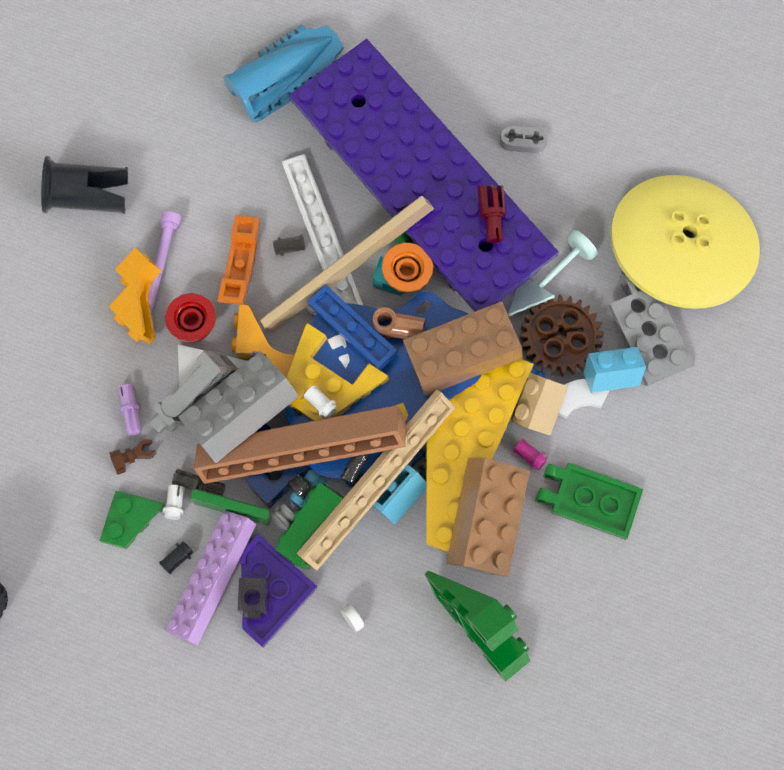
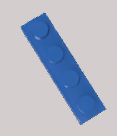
M326 284L307 301L308 305L378 370L381 371L398 355V351Z

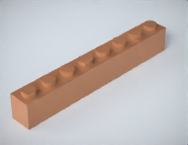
M396 405L254 432L217 463L213 461L200 443H197L194 469L202 482L206 484L406 447V421L399 406Z

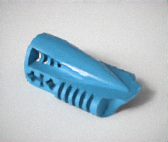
M300 25L294 29V32L290 31L287 33V37H280V42L278 40L274 41L273 47L271 45L266 46V52L263 49L258 51L260 56L258 59L243 65L231 74L225 75L223 77L224 83L233 96H238L251 121L258 122L291 102L289 94L335 62L344 47L338 35L327 25L307 30L303 25ZM256 93L259 94L257 98H255L254 94Z

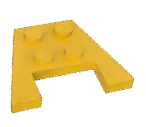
M307 323L287 375V380L299 396L289 404L295 410L312 421L326 419L325 417H320L319 411L304 398L306 391L316 385L329 400L336 402L337 410L330 418L337 417L349 410L350 406L359 399H364L370 395L371 391L380 384L384 385L389 380L388 375L368 364L354 384H351L314 360L313 357L325 343L327 337Z

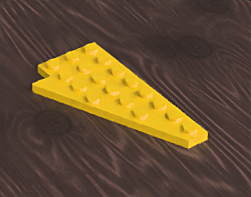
M519 359L481 374L480 379L475 384L449 400L456 408L427 441L426 545L448 554L468 458H488L493 460L534 364Z

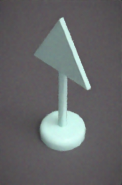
M572 230L568 234L567 240L573 250L538 284L528 280L517 288L507 315H514L555 298L553 294L543 289V287L577 254L586 260L594 259L598 252L592 242L581 232Z

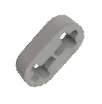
M507 126L501 132L500 143L504 149L509 151L539 153L546 147L547 134L540 128ZM509 135H514V142H509ZM533 137H538V144H533Z

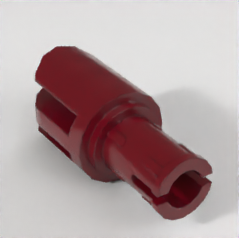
M479 185L477 188L480 217L486 221L487 242L492 243V240H494V243L502 242L504 237L501 219L506 215L503 185H499L497 188L495 185L487 187Z

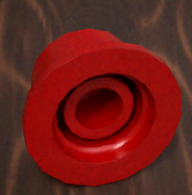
M182 294L175 298L167 307L165 314L166 327L171 335L180 341L199 342L205 339L214 328L216 322L215 308L209 299L200 294Z

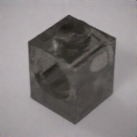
M239 578L237 611L244 615L245 619H261V615H268L269 582L266 578ZM251 593H258L260 595L259 602L253 606L246 603L247 597Z

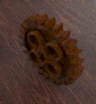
M559 295L557 302L550 299L547 301V304L544 302L538 304L539 309L531 307V315L525 314L524 321L526 323L521 324V330L524 332L520 334V340L525 341L522 343V350L529 349L526 353V359L534 357L533 363L535 366L539 363L542 364L541 372L550 368L551 376H554L556 370H560L561 376L564 377L566 370H569L572 376H574L576 367L582 372L584 371L588 354L599 352L596 348L602 347L603 342L598 340L604 335V332L598 331L601 328L602 322H594L597 313L589 315L591 306L588 305L582 308L581 299L574 304L572 303V296H569L566 302ZM571 317L576 323L570 325L565 323L563 319ZM541 324H548L552 329L550 331H543L539 326ZM579 340L584 344V347L576 348L571 342ZM556 347L560 353L552 355L548 353L547 348Z

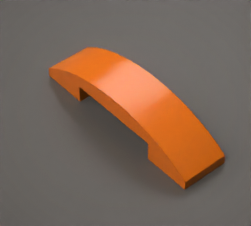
M235 215L231 232L232 242L225 275L220 284L218 302L244 304L254 267L260 226L259 217Z

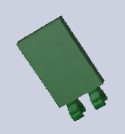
M568 463L565 469L553 464L546 466L543 477L561 481L557 494L540 488L535 499L536 502L552 505L551 514L624 540L628 539L643 489Z

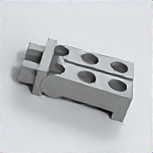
M203 351L197 357L201 363L197 370L174 394L167 395L162 402H157L152 407L157 413L149 420V423L157 432L161 433L165 429L173 432L178 426H185L178 417L238 369L224 352Z

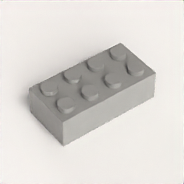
M260 351L178 418L213 461L217 463L299 396L287 378Z

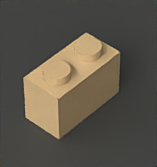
M530 373L512 422L528 429L551 435L568 386Z

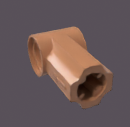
M387 307L378 309L373 315L374 329L385 339L392 337L407 339L425 332L426 318L398 314ZM384 320L391 322L388 326L379 325Z

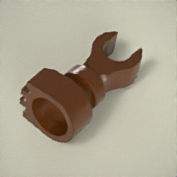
M144 439L132 450L130 448L125 449L124 453H120L119 449L109 452L117 475L126 472L125 463L127 462L131 464L135 462V459L153 458L156 455V450L147 453L143 452V448L151 445L152 440Z

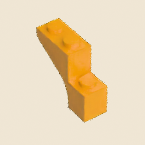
M135 247L115 269L122 276L119 281L126 288L108 307L115 313L113 316L114 320L121 326L129 328L127 333L138 343L142 340L151 345L156 335L148 294L153 281L162 270L147 255Z
M239 304V312L234 313V328H237V337L232 338V352H236L238 359L249 361L254 351L258 353L261 351L287 378L295 354H285L273 349L268 344L250 307Z

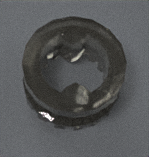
M296 474L294 476L295 480L288 481L287 484L301 500H304L305 494L310 492L311 487L308 484L305 485L306 482H303V478Z

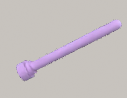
M163 211L160 220L163 232L155 264L162 272L153 281L149 290L148 299L151 314L153 313L172 234L176 231V228L180 227L182 219L181 215L171 211Z

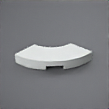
M586 379L566 383L565 385L568 386L558 415L567 419L572 411L580 407L593 406L601 409L610 390L591 393Z

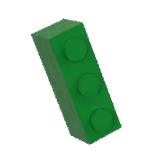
M320 482L310 490L307 502L303 508H300L293 517L294 522L288 530L282 533L278 540L279 544L275 549L297 566L308 570L311 568V565L297 554L298 551L344 499V496Z

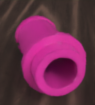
M524 439L513 450L514 453L531 465V469L540 470L548 459L544 456L545 453L543 451L540 453Z

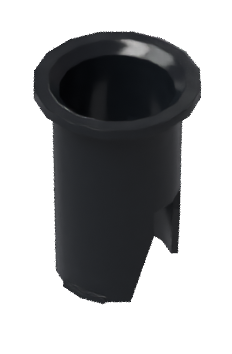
M45 156L41 182L42 212L48 213V210L51 208H65L125 214V197L103 189L128 184V167L117 168L55 163L51 160L50 156Z

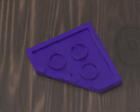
M258 534L247 545L240 557L242 629L264 648L318 587Z

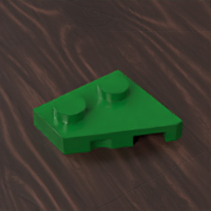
M115 491L99 541L104 544L127 549L135 541L136 536L150 525L149 522L157 513L162 512L165 504Z

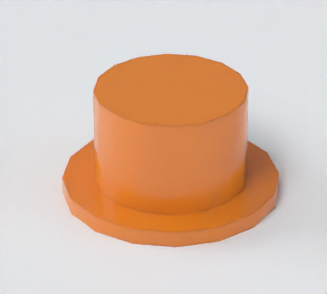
M402 243L395 245L387 251L383 258L382 272L384 279L391 287L399 292L409 293L420 290L427 285L432 277L433 263L432 259L417 244Z

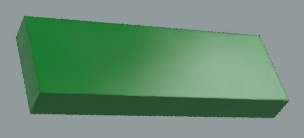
M194 489L191 496L195 505L220 512L225 510L265 525H269L272 518L269 509L206 491Z

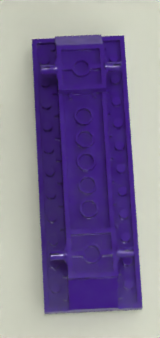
M368 39L362 41L289 94L291 102L324 138L329 149H333L392 218L420 196H423L431 203L434 209L407 229L405 233L432 259L433 265L449 282V287L454 292L457 291L474 312L501 302L558 256L559 251L505 191L506 215L501 219L504 240L498 243H494V240H492V243L487 242L486 221L480 217L477 188L479 185H485L486 187L495 185L497 188L499 186L498 183Z

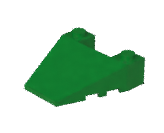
M427 571L424 574L435 597L455 622H458L464 628L467 637L472 643L475 642L482 650L484 658L505 682L530 662L527 654L529 650L527 644L520 637L517 639L513 637V634L518 631L515 622L517 616L507 604L503 607L497 599L431 571Z

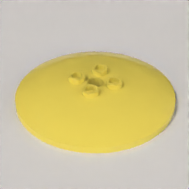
M666 175L646 180L632 188L622 198L611 222L610 236L612 249L625 275L643 292L669 305L698 309L723 304L744 290L754 276L760 257L759 238L750 216L742 205L729 193L702 179L683 175ZM683 231L692 232L695 238L686 237Z

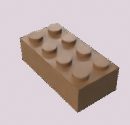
M502 301L403 340L424 396L433 394L436 389L441 391L523 358L522 346Z
M468 458L446 564L490 575L509 577L529 470L488 458Z

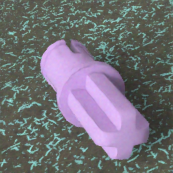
M124 384L118 387L121 400L120 413L124 415L127 434L129 436L138 435L141 432L138 416L140 406L137 405L135 386L133 384Z

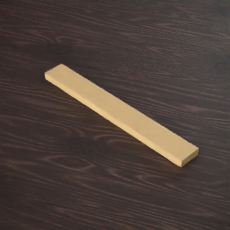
M420 196L261 318L260 321L264 328L272 331L277 330L307 307V301L325 284L329 288L333 287L430 213L434 207L426 198Z
M436 389L407 423L406 447L384 451L298 551L297 554L315 570L318 571L456 408L442 392Z

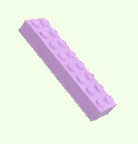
M223 511L165 629L167 633L198 646L253 533L256 523L247 517Z

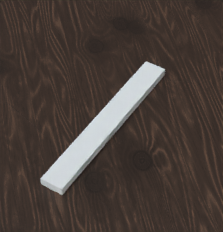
M305 154L281 162L322 271H324L344 254ZM351 273L330 288L345 303L363 305Z

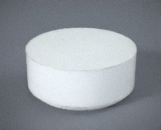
M348 605L341 610L344 619L354 632L357 633L364 628V622L353 606Z

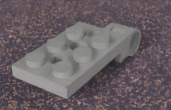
M624 272L620 273V283L627 297L610 303L608 307L627 347H638L646 365L642 378L645 385H651L693 366L694 363L666 304L639 289ZM633 300L642 302L644 306L643 312H634L631 308V302ZM644 323L652 324L655 329L654 335H645L642 332V325ZM655 346L663 347L666 352L665 358H656L653 355V348Z

